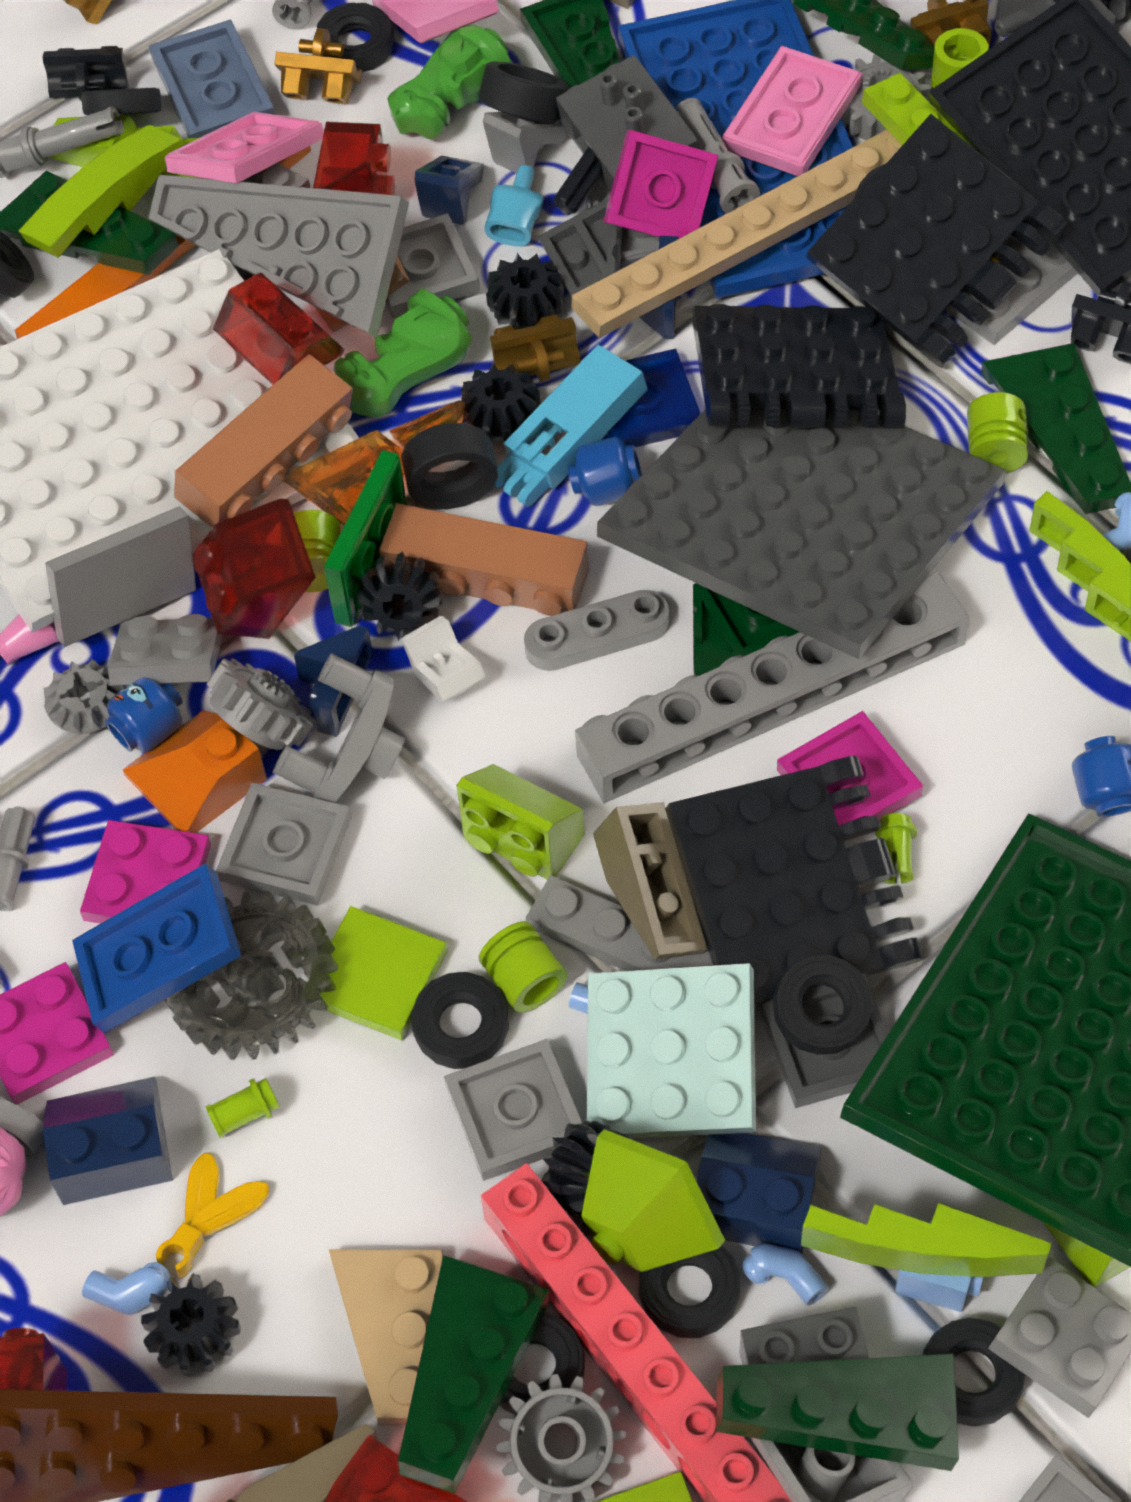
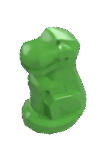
M472 24L450 32L437 47L421 72L414 79L397 87L388 96L390 113L399 133H417L427 139H435L444 131V126H448L451 122L450 113L446 105L447 102L451 103L456 109L462 108L466 104L477 102L486 63L492 61L511 63L508 49L503 39L490 28L483 29Z
M419 289L409 297L408 312L394 320L392 330L387 334L378 335L377 339L375 338V351L379 356L378 359L370 362L359 351H351L344 355L345 358L340 357L336 360L333 369L334 374L353 388L350 410L353 413L367 417H381L388 414L395 407L402 394L411 387L456 366L465 359L473 340L466 328L469 325V320L462 308L452 298L443 296L440 299L425 289Z

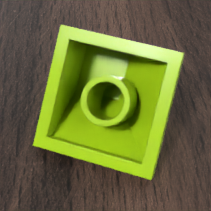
M605 1129L597 1136L581 1217L593 1237L591 1240L592 1246L603 1260L613 1265L620 1262L643 1272L720 1248L725 1239L687 1161Z

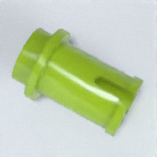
M890 813L883 815L880 818L881 828L875 831V836L878 839H885L895 872L897 864V873L900 874L901 884L908 883L914 877V872L912 871V839L917 836V827L912 824V818L906 814ZM896 875L882 882L896 884Z
M252 1078L249 1080L250 1086L212 1105L205 1106L220 1138L264 1115L268 1120L272 1118L271 1112L280 1108L267 1078L258 1082Z

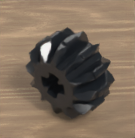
M517 253L514 262L510 263L500 260L497 271L489 272L486 302L490 312H494L498 325L510 322V325L517 329L521 326H536L541 318L562 312L564 305L563 293H565L564 280L561 274L557 273L553 261L541 263L537 253L529 260H523Z
M492 363L489 372L485 373L475 369L472 381L463 382L461 389L462 398L459 406L464 422L482 429L491 441L495 437H502L505 442L541 404L540 391L537 390V385H533V379L530 377L529 371L517 374V369H515L513 363L505 370H499Z
M403 551L397 555L394 564L382 555L377 560L375 569L367 568L361 580L363 585L359 587L357 594L358 603L364 605L362 611L363 620H378L376 625L378 635L386 631L387 628L395 629L394 634L398 641L404 637L405 629H409L412 632L425 625V623L436 619L439 614L437 607L442 604L444 597L442 589L436 587L439 581L437 571L423 572L425 566L423 557L416 560L413 565L406 563L407 558ZM397 594H401V595H404L405 597H404V598H400V597H397L396 595H397Z
M584 1120L582 1124L568 1123L563 1138L552 1137L554 1150L551 1156L543 1158L549 1166V1170L543 1175L542 1183L548 1187L550 1193L568 1214L582 1219L581 1214L597 1136L604 1129L623 1136L620 1132L610 1129L609 1125L598 1121Z
M192 1273L187 1287L181 1288L176 1279L169 1278L167 1287L170 1294L164 1297L160 1294L151 1293L149 1302L155 1311L141 1315V1324L144 1330L150 1332L143 1340L144 1345L149 1353L159 1352L157 1361L166 1370L178 1362L181 1373L189 1377L194 1370L195 1363L201 1361L207 1371L213 1372L215 1362L212 1355L217 1352L224 1356H231L233 1347L227 1338L239 1335L241 1332V1325L238 1319L232 1317L238 1310L236 1301L230 1296L223 1297V1286L217 1280L212 1281L203 1288L200 1276ZM198 1317L200 1321L192 1323L189 1332H183L182 1328L189 1327L192 1318Z

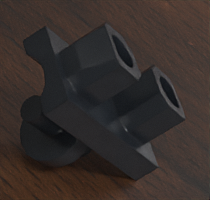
M102 46L101 49L82 50L58 48L57 51H44L42 59L47 74L49 98L78 96L82 102V92L129 89L123 48H118V46Z
M1124 280L1118 293L1107 290L1101 295L1099 294L1097 300L1076 294L1072 304L1071 323L1073 325L1071 343H1074L1076 348L1095 351L1101 332L1118 337L1113 349V357L1119 361L1131 364V282Z

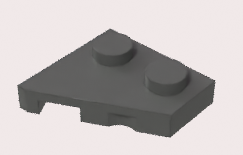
M609 198L538 236L550 261H553L557 273L561 274L564 286L571 298L573 294L620 270L622 227L603 222Z

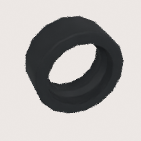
M492 61L486 63L478 97L488 107L509 115L541 122H555L561 118L556 97L564 94L568 90V85L559 77L535 68L508 62Z
M447 423L430 427L415 435L406 444L401 454L408 494L418 504L429 508L452 509L466 506L485 496L492 490L498 479L497 464L491 439L482 429L470 424ZM456 460L470 461L467 465L456 470L429 472V470L442 463Z

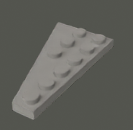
M159 175L148 219L210 253L219 249L224 258L227 257L233 265L377 339L409 202L402 196L248 182L236 184L212 179Z

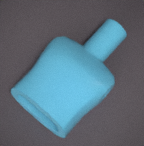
M519 166L513 186L497 185L494 187L490 211L485 222V233L496 242L510 246H525L531 240L533 228L539 219L544 201L541 194L530 190L535 176V170L531 166Z

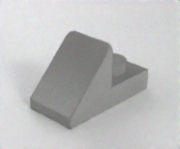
M503 112L485 113L482 121L493 161L497 165L517 173L521 165H528L533 168L538 150L544 149L546 144L563 143L567 132L562 123L558 121L541 122L516 117Z

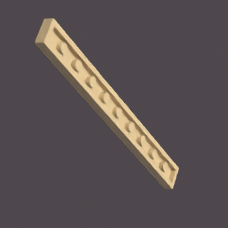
M885 130L573 294L571 308L601 338L848 206L854 200L858 186L863 178L871 170L887 163L902 145L888 130Z

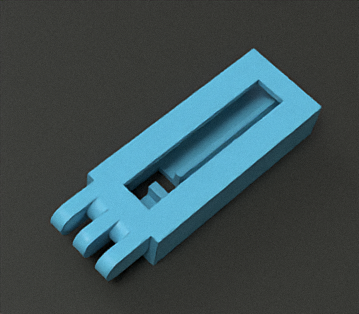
M597 344L503 443L508 456L497 467L498 479L494 486L497 488L504 487V492L513 498L518 496V501L526 507L533 505L549 487L555 489L568 475V466L576 464L575 455L578 447L600 441L648 390L643 372ZM559 432H567L556 445L554 438ZM547 446L553 448L547 455L541 453Z

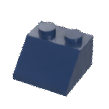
M155 1077L47 1100L43 1135L49 1178L63 1205L173 1181Z
M750 1133L708 1135L701 1156L696 1182L725 1241L750 1246L769 1243L795 1249L803 1254L804 1247L801 1246L803 1224L810 1205H812L822 1147Z

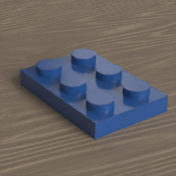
M206 863L72 940L92 1023L104 1033L241 956L217 872Z

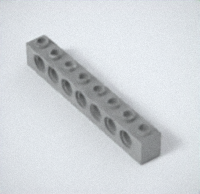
M937 572L925 578L860 659L852 657L801 632L790 637H777L764 648L751 654L731 657L714 670L700 676L691 675L685 677L674 687L654 696H641L628 707L608 716L598 715L589 719L582 727L575 729L577 757L603 803H607L965 645L969 616L941 574ZM900 622H907V623H910V624H912V625H907V626H906V625H901V624H899V623H900ZM810 661H820V662H822V663H824V664L814 665V664H810V663H808V662H810ZM767 680H773L779 683L775 685H769L763 682ZM721 700H729L734 703L729 705H722L717 702ZM675 720H685L689 723L684 725H675L671 722ZM629 740H639L643 742L639 745L625 744V742Z

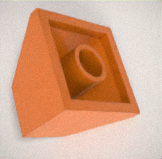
M204 710L183 724L178 731L154 750L144 753L122 770L124 776L175 830L197 833L245 797L251 783L262 784L267 780L259 748L249 738L231 727L217 713Z

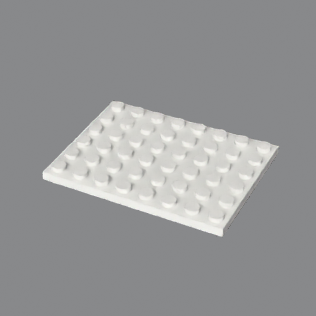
M219 249L0 347V586L31 633L54 622V611L51 605L45 562L178 506L189 515L193 554L371 466V453L347 422L338 433L333 434L330 432L319 442L315 453L306 462L300 463L298 461L287 470L285 478L274 491L270 493L264 491L253 501L251 509L242 520L237 523L231 521L218 533L174 498L175 470L302 360L227 257L224 258Z

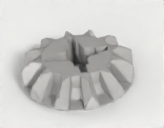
M93 659L84 665H77L71 661L69 669L62 673L54 672L52 683L44 688V707L50 720L60 729L80 734L94 732L106 727L105 720L109 717L107 711L108 702L124 689V686H110L108 668L98 665ZM82 684L90 692V700H88L90 707L85 708L84 703L80 702V699L76 697V689Z

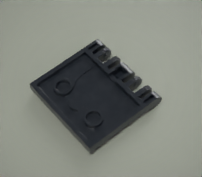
M930 114L807 251V259L865 307L872 309L878 318L883 320L884 323L935 365L944 368L956 354L955 348L949 342L961 348L969 339L962 327L949 317L943 315L944 312L952 305L969 321L979 326L982 325L988 318V314L970 296L962 292L966 290L987 308L995 310L1015 288L1017 282L997 262L991 261L994 257L1015 275L1023 278L1029 272L1031 266H1029V263L1022 255L1018 254L1012 247L1005 245L1008 240L1014 236L1029 250L1042 256L1050 248L1047 240L1055 242L1068 228V224L1048 204L1035 199L946 125Z
M725 304L694 306L692 322L708 426H729L730 408H733L736 426L748 427L752 408L763 409L767 427H778L780 409H785L788 427L823 428L826 419V409H829L834 428H845L849 418V410L860 411L864 428H875L877 426L878 410L883 428H904L906 422L904 394L899 391L884 322L876 316L872 309L864 306L823 308L816 305L806 307H775L773 305L750 307L728 306Z
M848 756L832 760L817 767L671 802L665 808L712 964L716 966L750 963L754 969V1006L761 1005V1002L772 1000L777 983L792 964L808 956L831 955L846 960L862 974L865 973L866 976L904 967L923 959L916 937L893 942L879 948L876 944L878 941L900 936L913 930L910 917H897L871 927L866 910L895 904L903 898L900 885L881 888L864 895L860 894L858 888L890 879L896 875L884 838L862 842L846 848L844 844L846 840L878 831L881 828L878 817L863 816L839 826L834 813L835 809L861 804L871 796L866 784L844 788L828 794L827 791L855 783L864 778L858 756Z

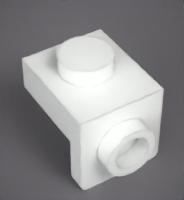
M444 616L437 617L402 638L403 646L416 678L442 702L450 697L465 693L470 686L486 678L480 661L457 642L451 624Z

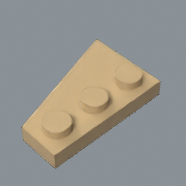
M329 1249L378 1425H406L443 1252L442 1250Z

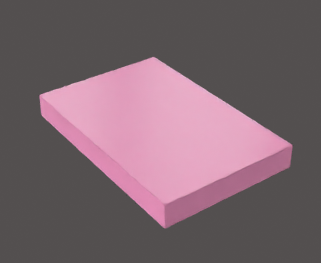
M372 0L373 6L382 10L390 20L421 44L499 12L497 0Z
M781 46L721 137L729 152L799 176L807 172L861 87L862 72Z
M253 111L168 153L165 156L167 172L237 184L324 139L323 125L319 121Z

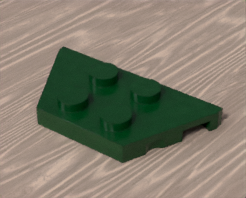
M697 583L693 584L694 675L700 676L714 670L731 657L738 655L746 656L760 650L777 637H790L799 633V631L708 588Z

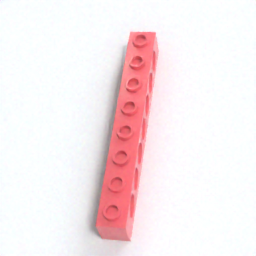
M527 1163L480 1195L484 1219L531 1281L536 1286L549 1290L552 1308L577 1334L582 1347L679 1472L681 1471L682 1476L702 1502H791L777 1478L743 1436L716 1432L717 1402Z

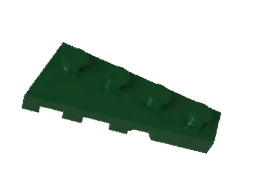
M543 0L520 8L521 23L554 76L564 80L568 85V89L584 83L605 71L609 66L619 63L615 39H613L611 34L609 17L603 0Z
M877 0L793 1V5L805 12H810L814 9L829 16L826 25L839 33L843 32L849 35L860 36L859 45L900 70L930 69L933 66L934 46L926 41V35L919 30L910 28L899 19L900 15L896 11L884 7Z
M46 170L0 212V230L9 238L20 240L23 247L39 250V248L27 243L19 230L67 180ZM118 206L95 235L82 229L62 255L76 259L80 255H90L96 257L97 262L100 264L149 275L179 244L175 233Z
M1074 343L982 361L981 375L989 385L994 384L999 392L1015 395L1023 401L1026 409L1028 438L1037 450L1042 448L1052 461V470L1083 512L1089 514L1117 508L1114 506L1117 498L1123 493H1131V482Z
M443 1255L398 1457L400 1475L453 1494L456 1493L550 1304L548 1289Z
M954 1354L723 1366L717 1378L716 1432L952 1471L959 1460Z

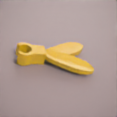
M210 1153L201 1154L192 1165L188 1177L185 1223L181 1224L171 1239L166 1240L158 1247L156 1252L157 1263L165 1266V1260L169 1255L180 1253L184 1255V1258L175 1265L179 1279L185 1277L191 1271L193 1258L204 1243L203 1236L216 1233L258 1210L270 1193L267 1183L261 1181L247 1182L217 1198L219 1185L217 1163Z

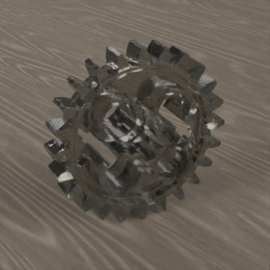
M245 891L242 896L241 905L235 907L227 896L224 897L241 956L219 968L223 974H219L216 970L207 976L219 982L226 994L232 997L231 1001L226 1006L216 1009L221 1000L211 986L203 980H198L165 999V1003L175 1014L172 1018L182 1031L186 1030L185 1033L193 1044L198 1045L202 1042L211 1055H215L222 1047L229 1059L235 1060L241 1047H244L251 1059L255 1060L258 1057L260 1045L267 1044L274 1054L279 1053L278 1039L285 1035L291 1042L295 1044L299 1042L295 1028L301 1024L314 1029L316 1025L309 1015L311 1010L327 1011L329 1008L320 993L336 990V985L331 977L327 975L338 970V964L333 956L330 955L336 949L329 936L325 935L327 931L319 918L314 919L305 904L297 908L288 895H285L277 904L270 891H265L259 903L254 901L249 891ZM284 941L280 947L282 952L294 968L298 969L301 967L305 976L309 979L308 982L301 977L297 978L292 970L288 968L283 969L273 952H268L270 947L275 943ZM282 975L286 980L284 993L278 999L268 1001L273 993L284 989V983L278 976Z

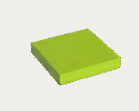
M350 906L303 993L305 1003L402 1041L412 1022V1009L418 994L434 979L448 951L447 943Z

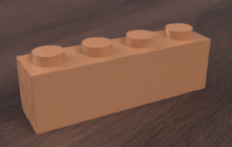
M308 354L175 470L174 498L217 533L231 521L234 523L239 522L247 515L253 505V501L264 491L268 493L274 491L285 478L287 470L298 461L300 463L306 462L315 453L319 442L330 432L336 434L344 428L352 415L350 404L353 388Z
M396 503L379 550L380 558L383 555L393 564L396 561L397 555L402 551L407 558L406 563L412 565L416 560L423 557L425 562L423 572L437 571L439 581L436 587L441 588L447 595H466L486 599L499 606L515 605L535 609L537 612L548 616L577 608L589 570L587 541Z

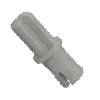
M18 806L8 808L5 811L0 828V911H10L13 909V901L21 871L28 868L30 861L26 856L35 822V815L33 812Z

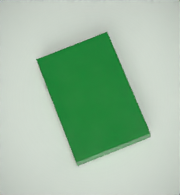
M385 450L381 451L324 565L335 623L351 627L352 624L354 625L363 607L357 600L359 587L363 585L361 582L363 573L367 568L375 569L376 562L380 558L379 550L396 503L407 505L399 454Z

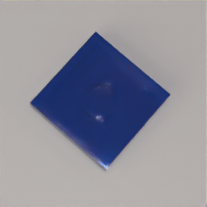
M676 348L626 360V362L643 372L648 390L606 433V439L618 437L625 442L626 446L634 445L636 448L679 437L701 412Z

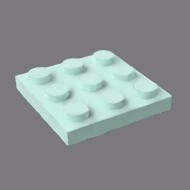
M750 963L588 973L587 1120L609 1125L610 1129L620 1132L626 1138L756 1132L754 969Z

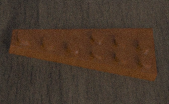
M0 1389V1502H99L293 1463L332 1442L338 1418L336 1397Z

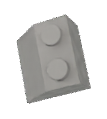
M751 1438L791 1502H902L913 1485L912 1480L898 1462Z

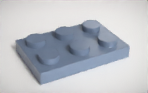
M231 19L149 45L153 63L188 138H201L253 111L275 115L271 100Z

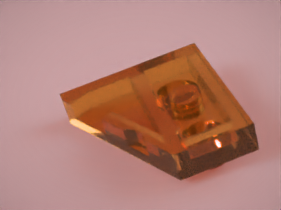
M375 430L292 470L284 482L321 510L333 515L344 526L382 450L399 454L404 477L401 459L403 449L378 430Z

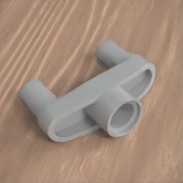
M331 653L318 677V681L358 700L357 706L360 709L334 762L330 761L326 765L286 745L272 773L312 792L313 798L336 803L361 768L385 779L402 749L405 738L382 727L392 697L394 678L376 669L373 673H370Z

